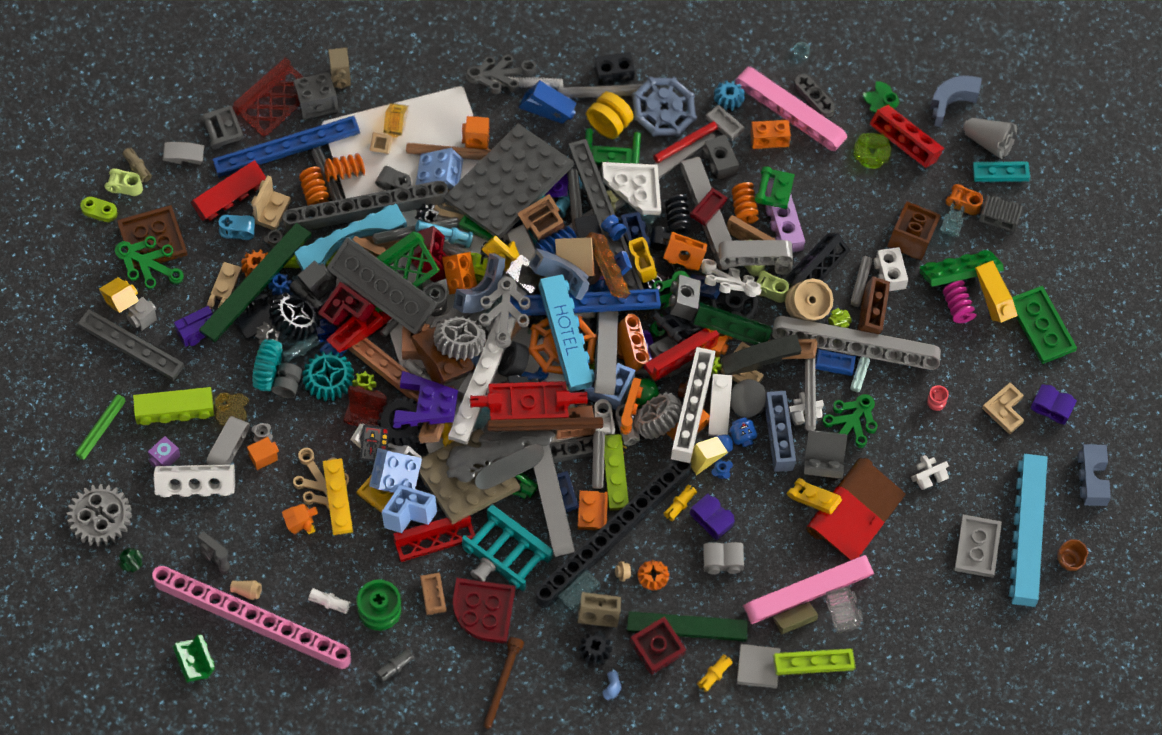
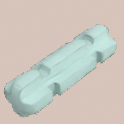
M860 357L850 387L852 391L860 392L869 366V358Z

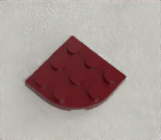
M456 578L453 610L457 622L472 637L483 641L507 644L516 586Z

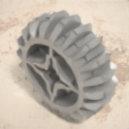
M456 315L453 318L447 317L446 320L442 319L437 324L433 336L437 351H441L442 355H448L449 359L451 357L456 358V360L462 358L464 361L466 358L472 360L474 356L478 357L479 353L484 349L486 342L485 330L482 329V325H478L477 321H471V318L465 319L463 316L458 318Z
M667 392L653 397L650 401L647 400V403L642 405V408L637 411L638 414L634 416L633 423L637 432L645 439L649 438L650 440L654 437L658 438L660 435L664 436L668 431L670 432V429L676 427L675 424L679 422L682 410L681 401L672 393L668 394Z

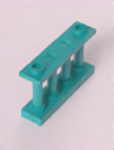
M492 504L487 509L488 521L472 539L465 535L462 537L463 549L469 554L473 553L479 559L484 557L490 560L496 567L495 571L506 578L510 585L516 586L515 589L519 588L524 592L526 589L524 578L540 560L549 563L553 558V549ZM498 525L503 529V533L485 551L478 543L494 526ZM509 537H514L518 540L519 544L501 563L493 555ZM524 549H530L534 552V556L518 574L508 568Z

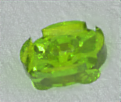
M864 133L855 142L854 157L864 167L879 168L890 158L891 146L888 138L884 135ZM875 148L877 151L871 153V151L867 149Z

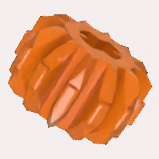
M260 249L258 253L252 250V254H245V258L241 261V269L245 273V277L256 268L268 252L263 254V251Z

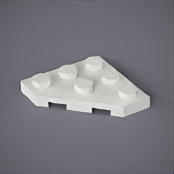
M602 163V182L640 212V214L660 215L661 202L658 165Z

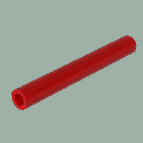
M712 121L653 155L655 162L660 163L718 129L717 124Z

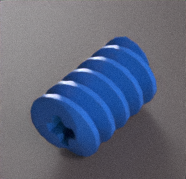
M567 226L564 230L561 229L558 233L555 232L551 236H547L545 240H539L535 245L537 249L555 254V239L577 238L573 229Z

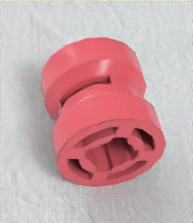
M937 385L931 388L927 404L932 410L940 411L946 406L949 393L945 387Z

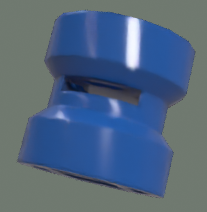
M614 214L608 216L601 224V228L609 233V237L613 241L620 239L627 231L624 224H620L619 219Z

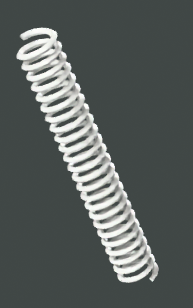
M511 77L512 80L519 82V87L521 85L524 88L526 86L531 88L539 81V78L536 80V77L534 79L533 77H517V79L516 77L514 79ZM491 78V81H493V82H499V81H497V80ZM540 78V81L550 85V87L553 86V89L555 87L556 89L563 88L562 78H549V80L548 78L546 80L545 78L543 80ZM499 82V83L501 84V87H502V86H504V87L507 86V85H505V84Z

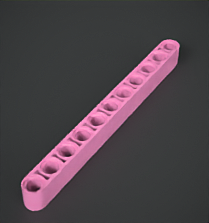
M165 566L155 568L152 573L154 584L161 591L337 668H346L351 662L349 648L339 642ZM160 576L167 577L165 580H158ZM177 584H184L182 588L175 587ZM197 591L202 592L200 596L193 595ZM214 599L220 600V602L217 604L211 603V601ZM231 607L238 608L235 612L229 611ZM249 615H255V616H256V617H255L254 619H252V620L247 619V617H248ZM269 622L274 624L272 627H265V624ZM286 630L292 631V633L287 636L282 634ZM304 638L310 639L308 643L300 642ZM321 646L328 647L326 651L318 650ZM339 654L346 655L344 659L336 658Z

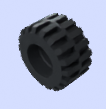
M403 397V400L395 398V402L391 400L388 402L389 405L387 407L384 405L382 408L383 413H379L378 425L390 428L388 443L397 446H409L415 449L418 443L420 445L423 444L419 440L423 422L418 423V426H409L402 431H396L393 425L396 410L416 412L418 402L412 398L409 400L408 397Z

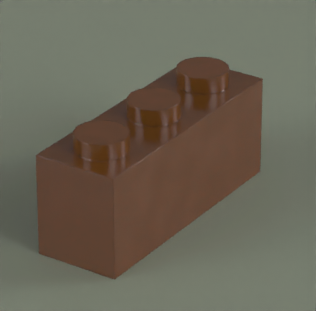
M873 276L865 285L857 330L880 334L883 331L890 288L889 281Z

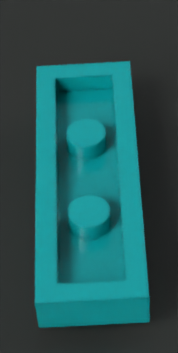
M973 162L972 165L974 182H1017L1030 180L1029 162Z

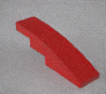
M376 310L372 312L366 322L353 316L327 339V342L341 353L370 336L391 320L392 317L384 311L378 313Z

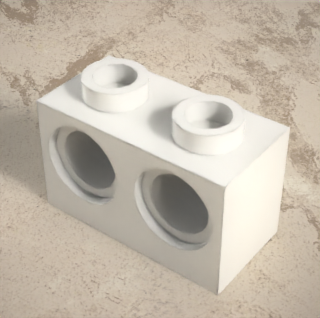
M900 247L878 250L876 258H874V267L879 271L878 278L890 282L889 291L906 289L908 277Z

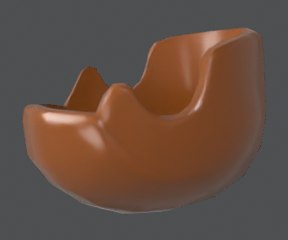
M1070 539L1060 546L1057 560L1064 569L1077 571L1086 564L1089 552L1083 542L1077 539Z

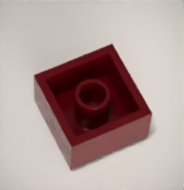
M665 616L630 638V644L650 675L682 657L686 652V648Z

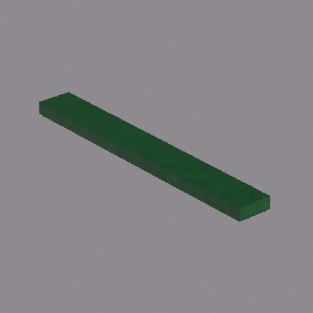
M296 223L199 329L200 333L215 343L295 255L294 252L305 244L311 237V232Z

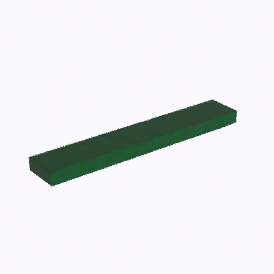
M631 611L628 613V633H638L665 616L677 636L747 641L748 620Z

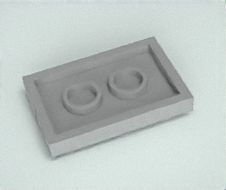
M969 515L962 516L954 571L994 577L1001 521Z

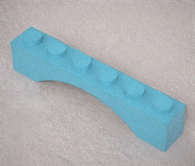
M397 204L388 205L382 211L371 213L361 221H354L342 230H335L325 238H318L314 243L298 248L294 252L296 261L302 271L314 260L319 265L321 263L326 265L327 261L340 248L346 237H350L353 240L355 236L359 238L373 236L374 233L407 227V222Z

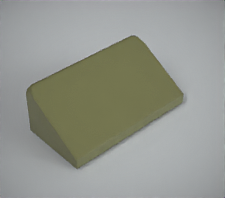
M807 602L773 616V619L782 635L816 621L818 614L812 605Z

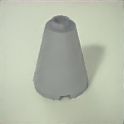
M971 118L965 122L963 130L966 136L996 157L1003 159L1002 156L1006 157L1015 140L1012 139L1013 133H1017V126L1008 122Z

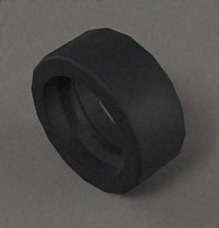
M511 341L510 346L505 349L498 366L499 374L507 378L514 375L521 376L529 361L528 347Z

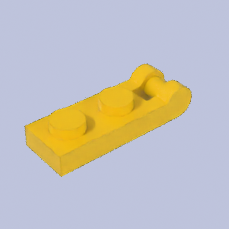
M798 478L794 483L795 486L787 492L791 499L828 514H832L842 501L840 495L806 483L801 478Z

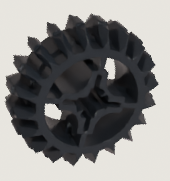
M285 292L277 296L271 303L268 312L270 314L269 320L272 321L271 326H276V331H280L282 336L286 335L288 340L293 337L295 341L299 339L303 341L311 337L317 330L320 321L318 319L319 313L316 312L317 307H312V302H308L306 297L302 298L300 293L295 296L293 292L289 294Z

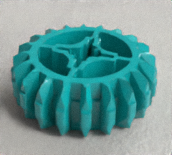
M263 340L257 352L252 382L253 386L261 391L272 390L274 379L277 378L278 365L282 362V344L276 340Z
M324 351L322 356L315 354V360L309 358V364L304 366L305 370L302 372L303 384H305V389L310 391L311 396L316 395L318 400L324 397L325 402L328 398H331L334 402L335 396L341 399L342 393L347 394L348 388H352L354 369L351 368L350 361L347 362L345 356L340 358L339 352L335 356L332 351L329 352V355H326ZM326 371H328V375H330V381L328 377H326Z

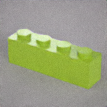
M211 387L133 395L137 424L169 423L173 420L188 421L192 418L207 419L214 416Z

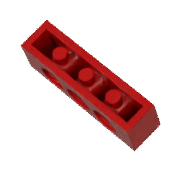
M889 105L878 109L870 122L872 127L925 168L936 163L944 150V147Z

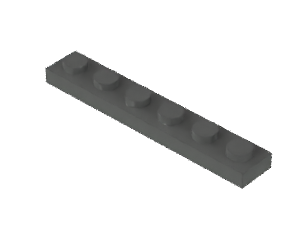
M90 309L78 322V327L172 381L176 379L185 367L183 362Z

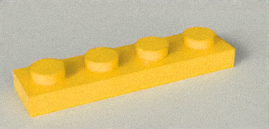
M342 458L323 461L333 535L353 533Z

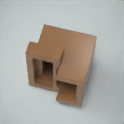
M550 194L517 213L527 231H531L537 242L541 239L545 240L547 236H551L555 232L558 233L559 230H564L565 228L564 221L558 214L560 210Z

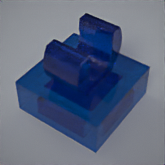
M321 319V327H316L318 343L326 342L336 332L335 325H329L327 319Z

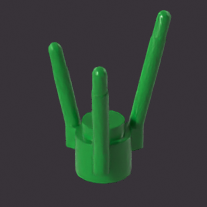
M524 473L516 475L515 477L522 481L520 483L521 492L517 491L513 495L520 496L523 499H526L527 496L532 498L538 489V484Z

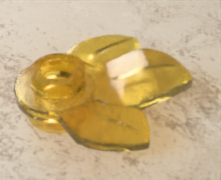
M228 393L219 394L215 398V406L217 408L215 416L217 421L222 426H225L231 416L246 421L247 414L243 406L248 404L250 400L241 393L233 395ZM223 401H227V402H228V404H226V405H222L221 403H222Z

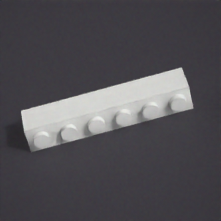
M696 348L672 448L671 459L687 463L691 461L716 351Z

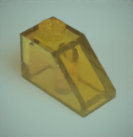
M390 103L385 112L383 133H387L392 137L402 136L409 109L408 105Z

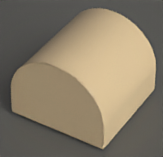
M373 132L370 151L389 154L392 136Z

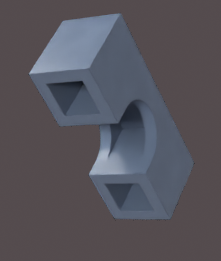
M1083 444L1081 451H1078V463H1081L1079 480L1082 481L1083 486L1080 488V498H1083L1084 505L1107 506L1111 498L1109 480L1098 479L1093 473L1097 470L1105 471L1108 464L1107 445Z

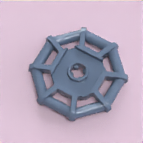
M650 76L631 95L633 98L634 121H638L653 137H679L697 119L694 106L695 95L678 82L676 77L653 78ZM656 85H670L669 89H657ZM673 87L676 90H678L684 97L680 98L678 95H676L672 91ZM650 88L652 93L648 97H644L643 94ZM640 102L645 104V112H641ZM685 102H687L688 113L683 112L682 107ZM660 104H663V105L665 104V105H667V109H668V110H666V109L661 110V109H660V108H661V105H660ZM648 117L655 124V127L645 118ZM679 118L685 119L679 126L675 124ZM667 124L671 128H659V126Z

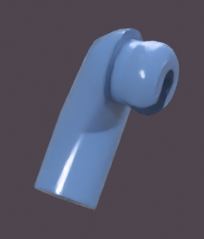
M617 671L607 674L610 684L603 691V697L606 700L614 699L621 691V683Z

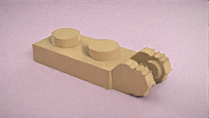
M226 262L223 263L207 303L210 309L214 307L216 299L221 300L219 308L234 292L242 272L241 267Z

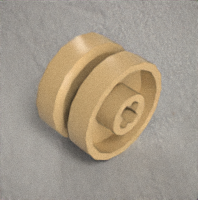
M813 278L792 286L786 294L785 305L791 318L814 322L829 314L833 307L834 299L828 285L821 280Z

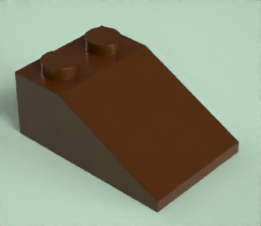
M906 201L887 247H900L902 253L914 259L922 260L941 215Z
M436 327L410 337L433 382L446 385L466 377L469 372L471 373L476 368L473 361L469 358H466L465 361L462 358L456 360V358L451 357L449 359L448 355H442L441 351H437L433 337Z

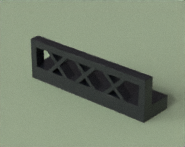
M828 233L784 280L788 282L789 288L799 282L811 279L812 271L818 269V277L816 279L822 281L851 250L839 233ZM839 244L843 251L839 255H835V247ZM829 256V265L823 267L824 258Z

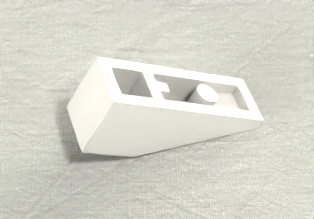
M713 374L708 436L728 435L732 375Z

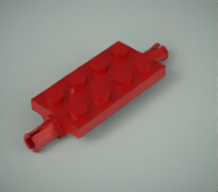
M566 381L489 384V393L487 395H470V408L488 407L490 409V420L569 418L568 406L570 404L588 403L587 391H567Z

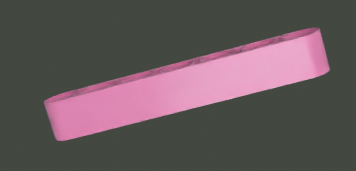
M747 67L735 80L736 84H740L741 89H744L747 94L785 120H789L791 124L829 150L836 151L847 139V134L844 130L755 69Z
M864 555L748 602L743 607L750 623L755 624L873 575L874 572L867 556Z

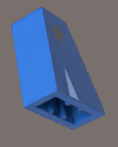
M539 80L524 94L519 108L563 124L566 120L573 118L576 112L574 108L577 103Z

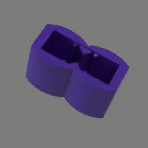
M1042 384L1032 403L1031 409L1057 423L1066 425L1077 400L1068 393H1059L1051 385Z
M707 494L691 507L689 514L710 536L718 540L734 526V515L731 511L722 508L720 501L715 496Z

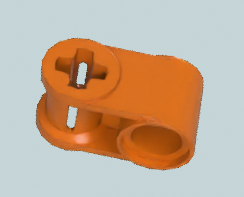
M959 184L952 186V192L945 200L949 207L969 215H977L981 212L983 196L980 193Z

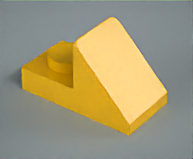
M495 235L481 249L488 256L489 253H496L505 258L504 270L509 275L522 264L514 241L506 245Z

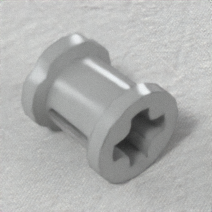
M482 557L481 563L475 570L470 572V575L476 581L485 582V578L496 567L490 560Z

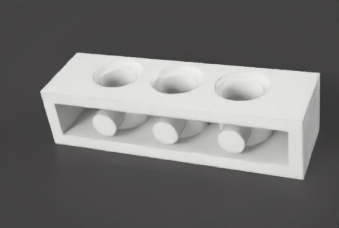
M234 465L155 466V495H160L161 497H170L176 494H180L182 497H188L192 494H199L200 496H210L211 494L228 496L235 491ZM216 478L219 480V483L212 484L210 479ZM177 479L180 484L173 485L170 480ZM197 479L200 483L194 485L190 482V480Z

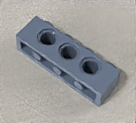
M786 391L767 392L765 413L774 472L793 471L796 457Z

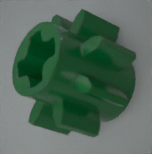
M127 548L120 553L118 565L123 571L135 572L143 564L141 559L143 555L138 549Z

